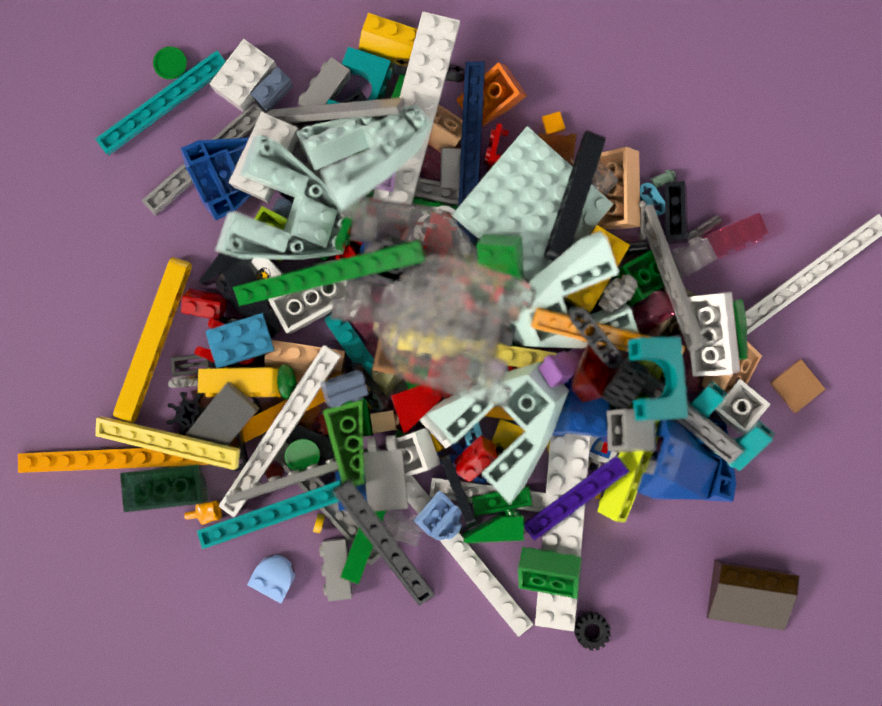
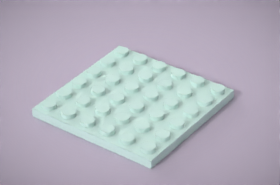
M527 126L452 216L479 240L483 234L522 236L524 279L529 283L554 262L544 258V253L572 166ZM592 184L572 246L580 239L587 237L613 205Z

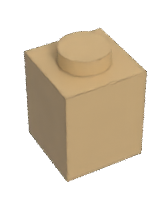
M394 410L370 414L373 433L396 430L397 425H400L398 415L394 413Z

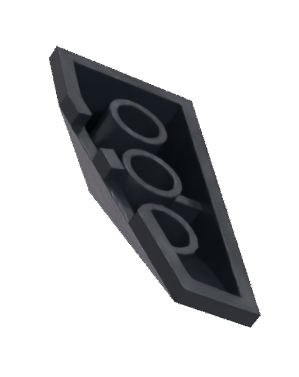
M245 258L223 272L214 283L223 297L245 318L263 313L270 337L273 339L281 330L273 309L268 307L266 300L239 306L233 289L234 286L260 280L259 273L250 259Z

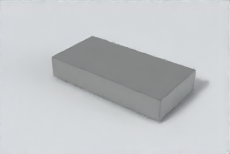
M441 149V188H459L461 149Z

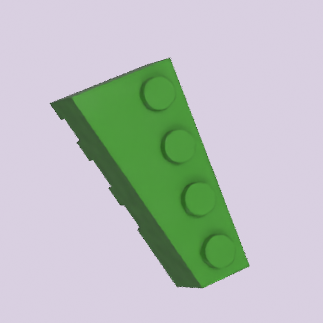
M362 400L341 405L340 407L323 410L341 481L343 482L350 478L356 487L364 484Z

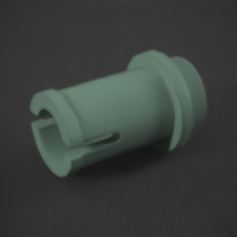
M667 169L665 173L652 177L650 180L651 184L657 189L665 185V183L674 182L677 178L673 170Z

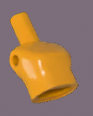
M217 500L211 502L203 501L195 505V511L185 512L184 517L186 520L198 518L199 522L203 525L211 521H219L222 518V511L218 507L220 504Z

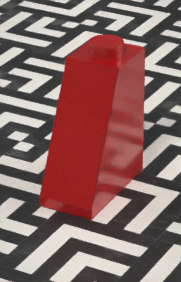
M425 384L391 396L404 433L409 431L442 399L441 396L423 392Z

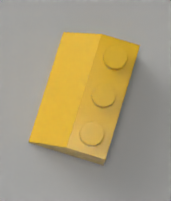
M368 13L361 31L358 50L391 60L393 66L395 58L410 59L418 29Z

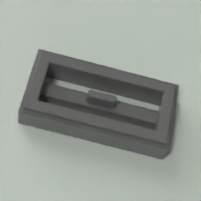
M198 355L170 358L172 377L198 374V370L176 372V369L206 366V369H211L209 367L210 361L205 359V362L176 365L175 361L202 359L203 357Z

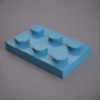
M263 313L205 331L217 369L275 351Z

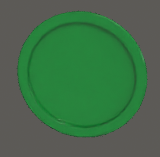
M172 46L160 49L153 59L155 72L164 79L178 78L183 74L187 65L184 53Z
M283 364L280 366L277 374L278 388L281 395L285 399H289L296 389V376L290 366Z
M306 439L294 441L285 452L286 464L294 471H307L308 466L317 464L320 459L318 446Z

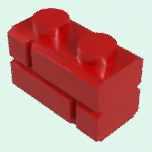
M189 289L182 295L181 313L220 320L226 313L227 300L223 295Z
M483 435L478 437L455 459L456 473L468 482L473 481L497 459L495 444Z

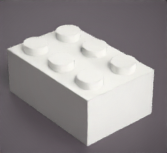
M243 39L210 82V86L217 94L244 112L255 101L250 93L269 74H272L271 72L277 65L273 59Z

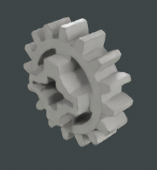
M629 274L623 275L620 279H614L603 290L602 298L599 299V306L607 313L609 311L613 312L615 308H621L632 298L635 292L634 289L637 287V281Z

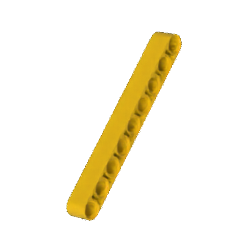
M171 257L167 264L114 408L113 416L134 423L139 415L191 273L192 263Z

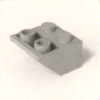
M634 409L607 411L608 451L625 453L656 450L655 420L635 421Z

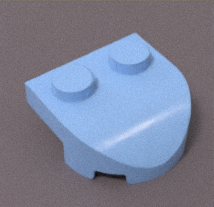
M438 491L414 519V522L426 534L436 540H450L457 535L462 526L460 523L462 512L443 492Z
M280 555L265 557L255 568L247 585L282 603L295 579V573H293L291 568L292 564L288 559Z

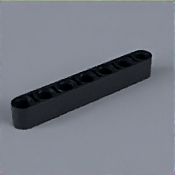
M586 130L581 139L545 249L544 258L555 261L572 246L606 141V137Z

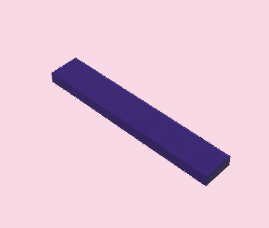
M618 455L614 456L523 523L525 530L535 541L627 474L629 469Z

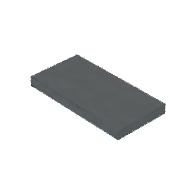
M229 381L186 435L228 446L259 407Z

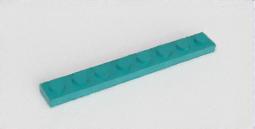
M216 50L99 135L95 140L108 156L211 82L226 61Z
M339 480L197 531L201 547L205 549L340 502L332 489L342 483V481Z

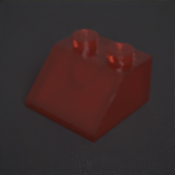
M589 343L577 365L572 384V390L582 402L601 398L613 372V369L606 366Z

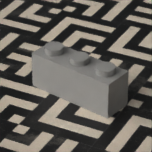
M332 57L328 62L325 61L319 75L311 80L308 90L300 95L299 106L326 105L328 99L335 101L352 77L350 70Z
M346 537L324 539L322 545H319L320 557L324 558V564L321 565L322 576L326 578V584L323 585L324 596L328 597V601L352 599V582L340 578L349 554L348 540Z

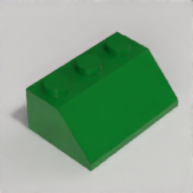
M522 547L518 564L519 589L577 599L582 557L573 554H561L555 551L537 550L533 547Z

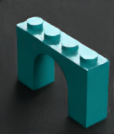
M348 47L342 65L347 67L351 74L365 78L370 82L372 90L367 99L368 101L381 100L387 93L388 87L386 84L388 79L391 80L394 73L391 60ZM328 99V102H327V104H338V103H339V102H336V101H333V100H330V99Z
M661 337L629 340L630 361H653L661 367L665 375V388L657 399L633 401L635 421L688 418L681 338Z
M711 381L690 404L710 420V414L724 401L727 393ZM758 420L745 434L732 438L744 448V451L731 464L728 462L727 464L738 471L742 470L773 440L775 433Z

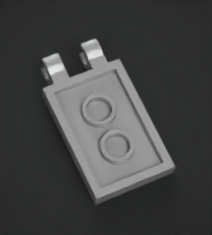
M396 435L386 437L388 450L377 451L376 437L368 438V452H363L367 502L373 511L408 508L403 448L397 449Z

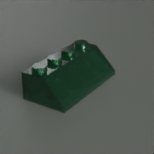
M199 464L120 473L123 512L203 504L208 501L207 483Z

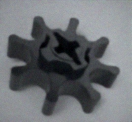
M181 392L180 396L183 401L180 406H176L174 403L167 405L168 408H173L176 411V417L172 420H167L166 423L171 425L178 422L181 425L179 435L185 436L186 430L194 425L207 408L201 405L204 393H197L196 399L190 401L187 392ZM194 412V415H192L191 418H189L188 414Z

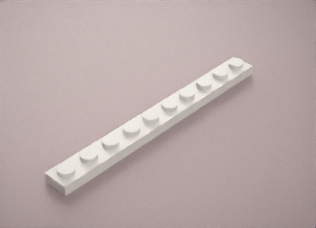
M880 214L872 217L745 311L747 335L881 237L882 217Z
M326 345L322 347L218 507L233 517L238 515L247 500L229 505L226 496L230 495L231 490L241 488L243 491L249 489V485L261 480L320 390V382L326 381L340 360L341 355Z
M413 475L407 476L405 478L408 502L419 514L430 502L431 497ZM459 532L450 540H440L518 637L534 625L468 543H464V539Z

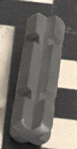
M715 215L688 233V240L694 242L699 237L722 224L721 218Z

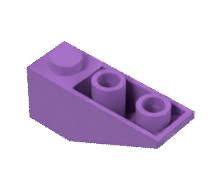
M573 348L569 352L562 351L555 356L551 354L543 359L544 363L538 369L550 388L564 384L576 373L588 350L587 348Z

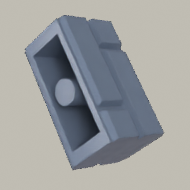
M278 67L250 93L256 103L266 112L271 110L294 87L290 78Z
M358 370L320 382L325 402L329 407H340L348 401H360L363 399V396L368 395L363 374Z

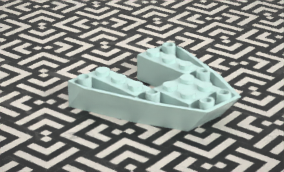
M418 105L403 107L399 114L337 119L306 126L296 132L303 153L314 170L348 157L344 161L329 165L321 170L329 193L340 210L343 211L392 176L419 152L433 122ZM366 148H369V149H367L365 152L360 153V154H358V155H356V156H350V155L355 154V153H357V152H359V151H362V150H364V149H366Z
M262 135L253 137L241 176L294 197L292 208L284 231L236 212L228 213L215 251L239 258L310 259L343 254L344 252L336 249L335 241L348 209L345 208L341 211L329 193L326 184L281 144Z
M601 231L584 237L534 277L502 311L506 324L515 327L513 336L515 345L560 348L591 347L586 341L534 329L531 327V323L537 307L568 315L562 299L563 296L619 274L607 238ZM626 303L619 309L615 308L613 312L609 311L607 313L603 309L590 315L597 323L639 333L632 311Z
M542 362L496 375L441 401L427 413L429 418L453 443L457 442L497 403L515 419L525 432L482 472L484 477L509 503L525 487L555 430L569 391L563 384L550 388L538 369L543 364Z

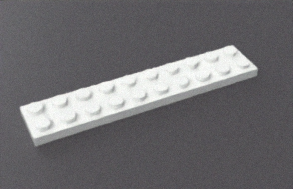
M422 11L400 98H404L405 106L418 105L434 123L460 27V20ZM433 123L420 151L396 171L393 192H386L375 188L373 201L411 210Z
M567 433L564 436H551L545 507L587 477L591 436ZM585 504L542 535L541 550L555 551L567 555L573 554L581 557ZM538 592L535 626L574 631L577 599Z

